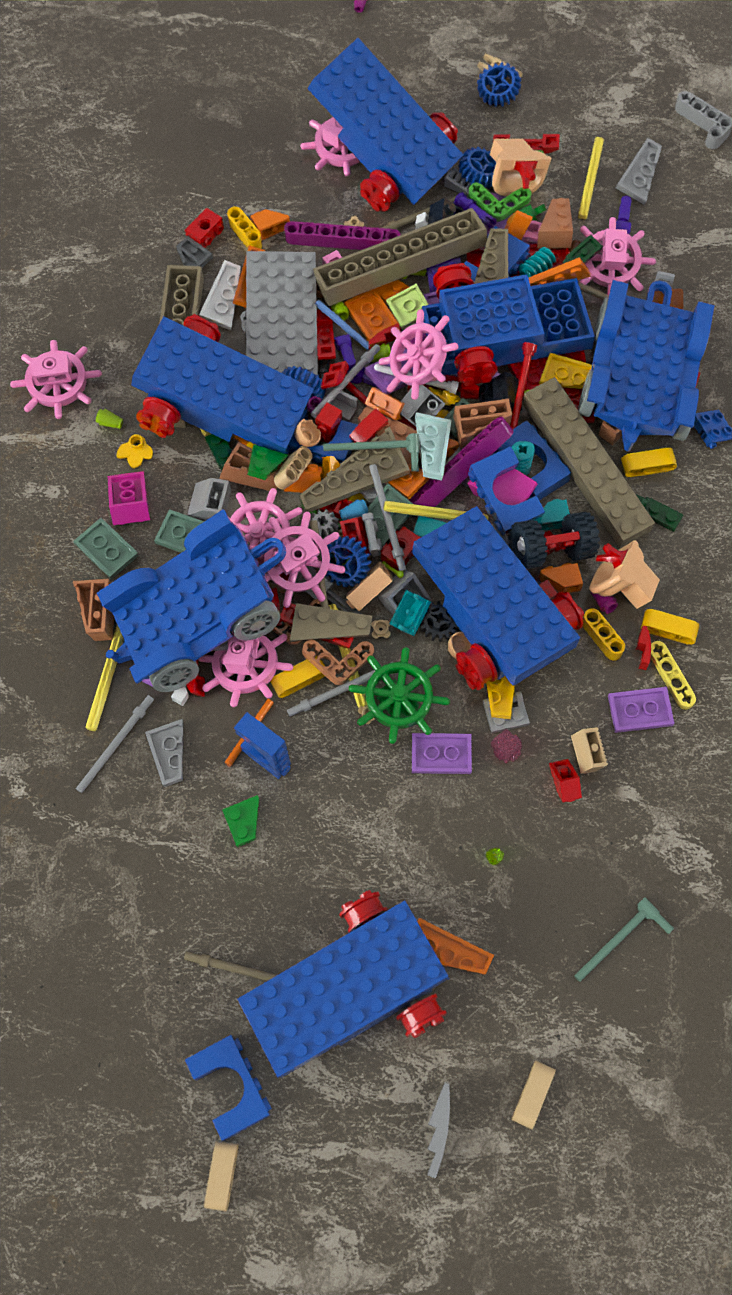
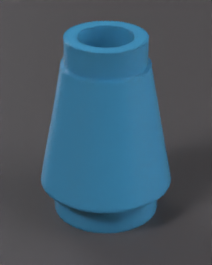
M357 499L342 510H339V513L344 521L362 517L363 514L368 513V507L363 499Z

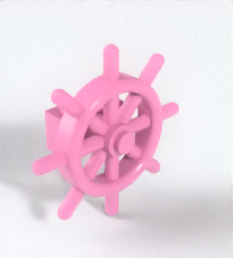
M334 117L325 121L322 125L315 120H311L309 122L310 126L317 129L315 142L302 143L301 149L316 148L321 158L315 165L316 170H321L328 163L332 166L343 167L345 176H350V166L360 161L353 153L348 154L349 149L337 137L343 127ZM333 146L330 151L325 149V147ZM340 151L342 155H336V153Z
M614 217L609 219V229L599 231L594 235L586 226H582L580 228L581 233L586 238L592 235L603 248L600 250L602 254H596L585 264L590 270L591 277L582 279L579 282L586 285L592 280L601 286L608 287L607 295L610 294L613 280L624 283L630 282L638 291H642L644 287L635 276L641 264L654 265L656 263L654 258L642 257L637 241L644 236V231L640 230L632 237L627 234V230L616 229V218ZM628 249L631 252L632 256H629V253H627ZM592 261H602V263L595 268ZM625 264H633L630 271L624 267ZM604 269H608V276L603 275L601 272ZM615 270H618L622 276L615 277Z
M419 309L417 311L416 324L407 327L402 332L396 327L391 329V333L396 337V340L392 346L390 356L379 359L380 365L390 364L391 370L395 375V378L387 387L388 392H393L402 381L412 386L411 397L413 400H416L419 397L420 385L433 381L444 382L446 380L445 376L441 373L446 354L449 351L457 350L459 347L457 343L447 344L444 335L441 333V330L449 322L447 315L443 316L434 327L424 323V311ZM428 333L429 335L422 341L423 334ZM415 337V344H412L410 341ZM405 347L407 348V353H403ZM406 360H408L407 363H406V364L403 366V368H402L401 361H406ZM413 367V374H412V376L406 375V374L410 371V369Z
M51 340V351L35 358H31L27 354L21 356V359L29 364L25 373V379L12 381L10 386L12 388L27 387L32 399L24 407L26 412H30L39 403L47 407H54L55 417L61 419L62 406H66L77 399L86 404L91 403V398L83 393L87 379L100 377L102 372L100 370L85 371L80 359L87 353V347H81L73 355L66 351H59L57 341ZM74 366L78 373H71V368ZM77 380L74 386L67 383ZM34 385H45L40 391H37ZM53 388L54 396L46 395ZM64 388L68 392L61 395L60 389Z
M275 488L270 489L266 501L247 503L244 495L237 493L236 498L241 507L233 513L230 521L245 533L244 537L250 545L257 546L276 534L273 532L270 523L266 522L269 513L276 516L279 525L282 526V529L290 527L289 520L300 515L302 509L297 507L285 514L278 506L273 504L277 494ZM262 512L260 518L256 520L253 513ZM245 517H247L249 524H240L241 521ZM291 536L288 537L290 542L297 539ZM263 555L257 558L259 564L264 563Z
M304 512L301 526H292L285 529L281 528L274 517L269 518V523L276 533L272 538L279 539L285 545L286 555L278 563L280 566L270 569L264 577L267 582L272 580L278 587L286 590L283 600V606L286 608L291 604L293 592H303L310 589L317 599L323 602L325 596L318 584L323 580L327 571L341 574L345 572L344 566L330 563L327 547L328 544L339 538V533L333 532L323 539L315 531L309 529L310 512ZM290 536H298V538L292 542H290L288 539V537ZM250 545L249 547L250 549H253L256 546ZM275 547L263 554L264 562L278 553V551L274 550ZM320 553L322 561H319L317 558ZM306 566L319 568L320 570L312 577ZM299 571L303 575L306 582L296 583V578ZM283 572L285 573V575L289 574L288 581L284 580L279 575Z
M232 632L233 637L228 639V650L215 651L214 655H204L198 659L200 662L212 663L215 675L214 679L203 685V691L208 692L220 684L226 690L233 692L230 701L232 707L238 705L240 694L252 693L259 689L266 698H271L273 694L267 684L272 680L276 671H291L293 669L291 663L278 662L275 650L277 646L288 639L286 634H282L272 641L265 636L254 640H240ZM268 653V661L257 660ZM222 664L225 665V667H226V669H227V670L224 671L223 673H222ZM255 668H264V671L259 675ZM238 674L236 681L228 679L232 675ZM250 675L252 680L244 682L245 676Z

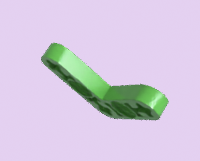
M480 183L471 184L468 193L470 199L475 200L477 206L495 218L497 222L503 221L527 205L532 195L530 189H523L521 187L501 201H498ZM489 200L491 204L486 205L483 201ZM512 202L515 206L509 207L507 203Z

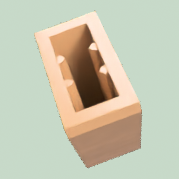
M379 561L367 573V577L362 579L359 584L357 583L347 593V604L352 609L356 608L360 611L393 581V574Z

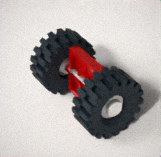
M589 512L567 514L561 523L563 526L560 528L562 534L544 537L545 532L541 530L542 526L538 524V521L515 522L511 526L512 529L509 530L511 534L508 537V540H510L509 548L511 547L513 553L526 569L543 566L547 553L553 549L555 552L564 550L565 554L568 553L567 557L571 558L572 561L594 558L598 553L597 549L600 547L598 544L600 541L598 533L600 532L596 528L597 522H594L595 518Z

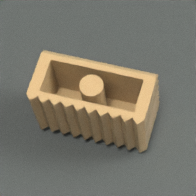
M597 727L582 729L571 735L581 774L596 772L608 765Z

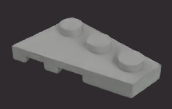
M183 719L145 732L163 787L183 781Z

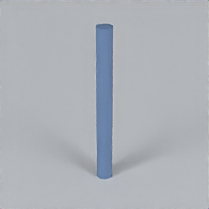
M318 300L315 303L316 307L366 350L369 349L368 341L323 302Z

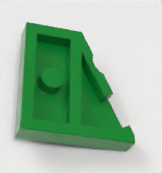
M253 445L247 475L266 480L272 472L278 469L281 463L286 461L287 454Z
M258 795L222 809L237 847L256 840L260 801Z

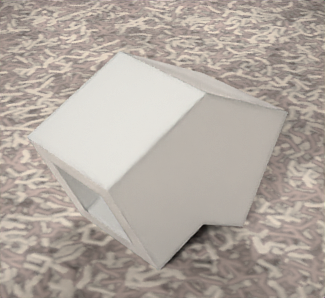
M426 212L417 215L415 230L428 225L429 215Z
M186 687L175 690L171 696L172 700L181 706L189 698Z

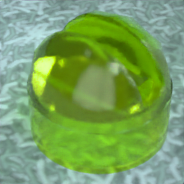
M498 847L491 848L486 852V859L492 865H497L503 860L504 853Z

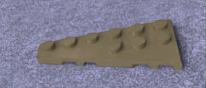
M389 426L382 435L373 438L372 442L396 441ZM400 448L363 449L356 451L343 461L340 467L334 471L331 470L327 477L320 482L314 483L300 494L305 511L312 512L374 488L370 465H377L382 484L410 474V469Z

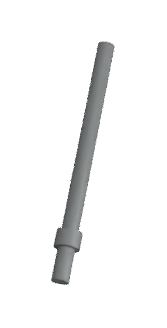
M375 344L368 352L361 356V360L345 376L342 383L336 386L311 412L313 418L318 416L327 402L330 404L366 364H370L375 354L380 350L379 345Z
M373 464L369 468L393 548L391 551L393 559H396L399 571L404 572L406 571L403 559L404 552L400 548L391 514L383 509L384 502L387 500L377 465Z
M375 670L312 699L300 701L301 704L287 709L289 716L311 710L313 706L348 691L350 685H361L368 682Z
M147 695L141 705L133 710V715L76 787L77 791L83 793L136 722L144 717L146 709L154 700L151 696Z

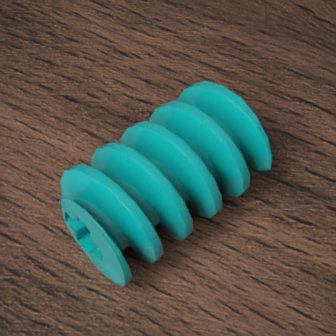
M541 247L519 266L520 276L527 274L529 278L552 268V263L556 262V258L551 250Z
M519 441L512 445V449L519 461L515 469L524 475H528L531 471L535 448L531 442Z

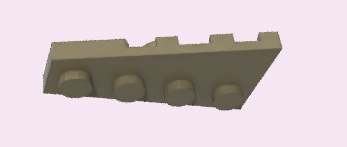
M490 229L474 284L508 278V229Z
M296 603L290 642L369 636L372 616Z

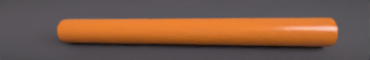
M267 699L255 718L261 722L274 702ZM241 738L224 762L226 765L231 767L242 751L240 745L245 741Z

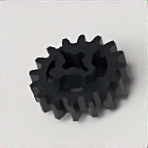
M440 600L437 601V605H434L432 602L430 603V608H428L420 624L422 625L420 630L421 632L426 631L425 637L431 635L432 641L438 638L439 642H442L443 637L448 641L449 635L455 634V630H459V627L452 618L447 616V609L441 605Z

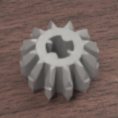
M318 509L317 514H311L310 521L316 520L318 522V530L321 537H327L333 532L338 531V518L335 517L333 512L328 514L327 509L324 512Z

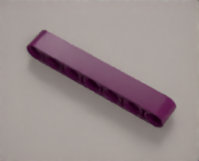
M290 221L284 227L286 241L292 245L364 250L401 235L396 229Z
M502 416L493 420L445 465L442 481L431 478L409 501L414 505L436 507L469 476L470 466L491 456L513 435V429Z

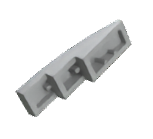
M446 1082L428 1123L429 1126L436 1129L427 1149L435 1153L427 1175L435 1179L443 1158L449 1127L450 1091L449 1084Z

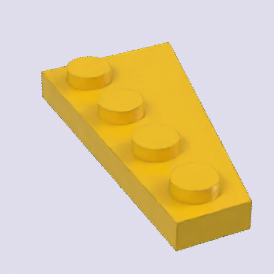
M550 353L539 385L555 377L562 387L583 389L587 374L591 370L592 365Z
M506 676L494 682L488 681L486 684L491 718L511 719L515 685L512 686Z

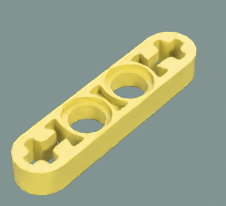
M653 642L651 644V660L674 700L681 709L688 710L692 708L696 702V696L670 651L663 642ZM655 647L661 649L660 654L658 652L654 653ZM662 664H671L672 670L665 671L662 668ZM678 679L681 681L682 686L676 688L672 685L671 681ZM684 696L685 698H690L689 704L686 701H682Z

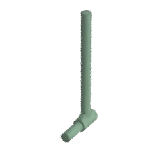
M418 433L409 434L406 440L323 444L324 451L406 448L411 453V471H419L418 453H420Z
M644 897L637 904L639 912L574 976L581 982L644 918L654 919L668 934L674 928L659 914L660 911Z

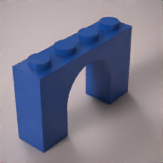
M509 233L508 278L512 277L513 274L516 275L519 271V266L530 257V245ZM465 261L464 264L470 268L471 279L474 282L478 267Z
M304 409L299 422L302 419L308 420V410ZM341 420L335 437L327 444L353 443L354 441L349 435L358 425ZM294 433L284 454H292L302 446L297 442ZM323 445L307 447L312 453L311 460L317 464H322V457L334 456L341 464L352 453V450L324 451Z
M528 421L515 427L513 435L493 453L495 454L510 446L512 447L513 444L519 441L533 443L535 448L534 454L542 459L545 468L531 478L538 485L529 498L537 496L540 501L570 480L571 472L568 466L560 460L558 453L549 447L547 440L541 438L535 426L530 425Z
M511 446L472 464L468 472L470 480L475 482L478 487L476 490L479 497L483 498L486 503L487 513L492 515L495 520L493 523L496 530L500 531L502 536L509 533V530L512 529V524L515 522L536 520L545 513L537 496L517 505H507L500 502L494 495L493 481L500 475L517 468L519 464Z
M247 712L234 727L236 734L245 740L240 745L242 752L277 779L285 776L291 768L285 741Z
M232 1035L185 1059L195 1081L222 1068H230L237 1071L243 1080L244 1094L240 1103L232 1110L212 1120L222 1141H226L271 1116L269 1110L272 1109L267 1097L262 1098L259 1092L262 1087L258 1078L253 1079L250 1070L253 1068L249 1059H244L240 1052L243 1050L239 1038L234 1039Z

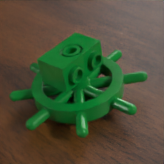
M407 647L402 649L400 662H393L381 666L374 656H368L367 661L375 672L370 677L367 686L350 685L348 688L352 693L366 694V704L369 712L357 720V724L363 726L375 718L379 723L390 727L388 740L391 744H394L397 740L398 729L409 728L416 724L426 735H430L432 729L425 722L424 718L430 711L432 703L440 705L450 704V699L447 697L433 696V689L429 678L441 670L440 665L436 664L426 672H423L417 666L408 663L410 650ZM398 673V680H392L389 675ZM406 674L416 678L405 686ZM381 680L386 684L382 688H376ZM422 685L424 694L411 693L412 690ZM374 696H377L380 702L379 705H376ZM418 702H423L422 706L419 709ZM386 709L390 716L384 714L383 711Z

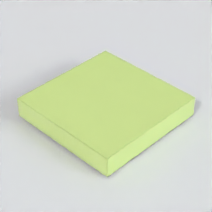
M417 283L386 300L402 330L416 323L417 311L422 309V306L429 305Z

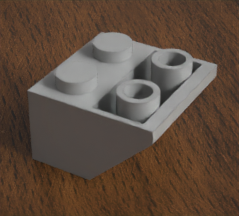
M420 385L418 399H412L411 388L401 400L405 404L400 414L416 426V412L436 416L445 403L424 385Z
M209 478L196 483L187 516L207 520L223 509L226 511L231 495L229 481Z

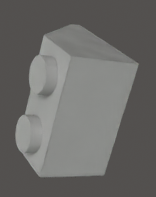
M404 571L402 578H398L397 575L394 576L393 581L377 595L384 607L393 615L406 590L432 602V599L412 572Z

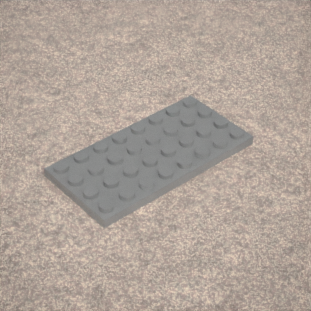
M246 251V356L281 373L288 367L296 366L297 368L307 369L310 372L313 371L315 375H318L317 309L315 304L316 278L313 271L316 268L315 252Z

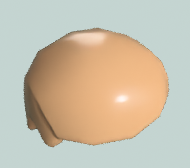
M302 419L294 431L297 442L302 446L313 447L320 441L321 432L316 428L317 425L312 420Z
M456 632L448 641V651L455 659L457 653L460 651L466 652L471 646L463 632Z

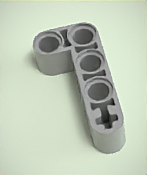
M682 91L678 94L675 105L676 112L708 131L705 144L710 149H717L730 135L732 118L688 91Z

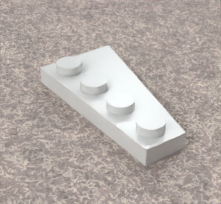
M224 260L199 316L231 331L235 309L233 299L239 282L241 266Z

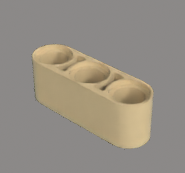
M301 446L288 456L274 477L275 485L279 489L284 490L299 479L312 459V453L309 448Z
M535 1060L514 1111L513 1121L531 1130L533 1129L554 1077L555 1069Z
M216 1141L204 1208L227 1212L238 1154V1144Z

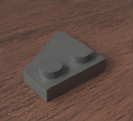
M189 236L176 246L184 266H202L203 268L213 258V254Z

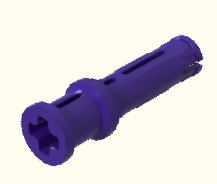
M464 192L459 193L455 197V206L461 207L463 211L473 208L482 223L490 229L493 228L492 225H496L497 220L478 207L476 201L469 199Z

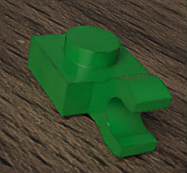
M542 204L532 209V206L529 205L519 211L532 216V221H537L536 215L546 211V207Z

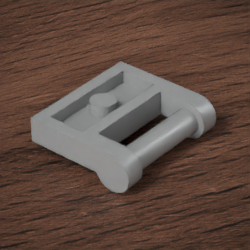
M373 513L363 514L362 519L365 523L369 552L373 557L380 556V550L383 547L381 539H377L376 532L379 531L377 521L373 520Z
M521 691L514 693L513 703L516 702L518 707L512 708L511 719L491 718L489 698L483 700L491 734L530 724Z

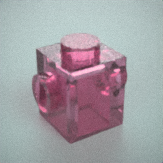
M505 729L492 740L491 747L494 750V755L500 761L503 760L505 763H508L510 760L513 762L520 757L522 741L517 735H512L508 729Z

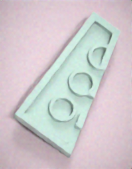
M416 412L415 422L417 433L419 434L423 477L442 481L452 420Z

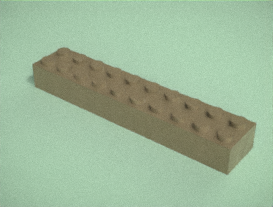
M471 208L314 268L316 285L327 305L330 306L481 248L487 242V229L474 209Z
M167 265L160 322L163 316L184 326L183 323L186 317L200 314L204 285L202 266ZM180 419L178 423H175L174 427L186 428L187 422Z
M554 377L524 393L523 406L552 449L558 453L560 460L568 466L572 479L618 547L622 548L651 532L655 522L584 418L579 414V411L558 380Z

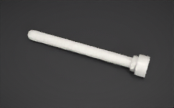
M375 364L374 369L376 371L394 375L391 367ZM408 372L406 375L412 376L413 373ZM454 380L452 382L433 381L425 384L445 389L449 393L456 395L459 382Z

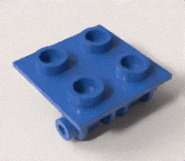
M719 410L696 413L694 427L698 434H702L700 437L704 439L703 441L707 447L713 449L717 446L716 442L732 440V428Z

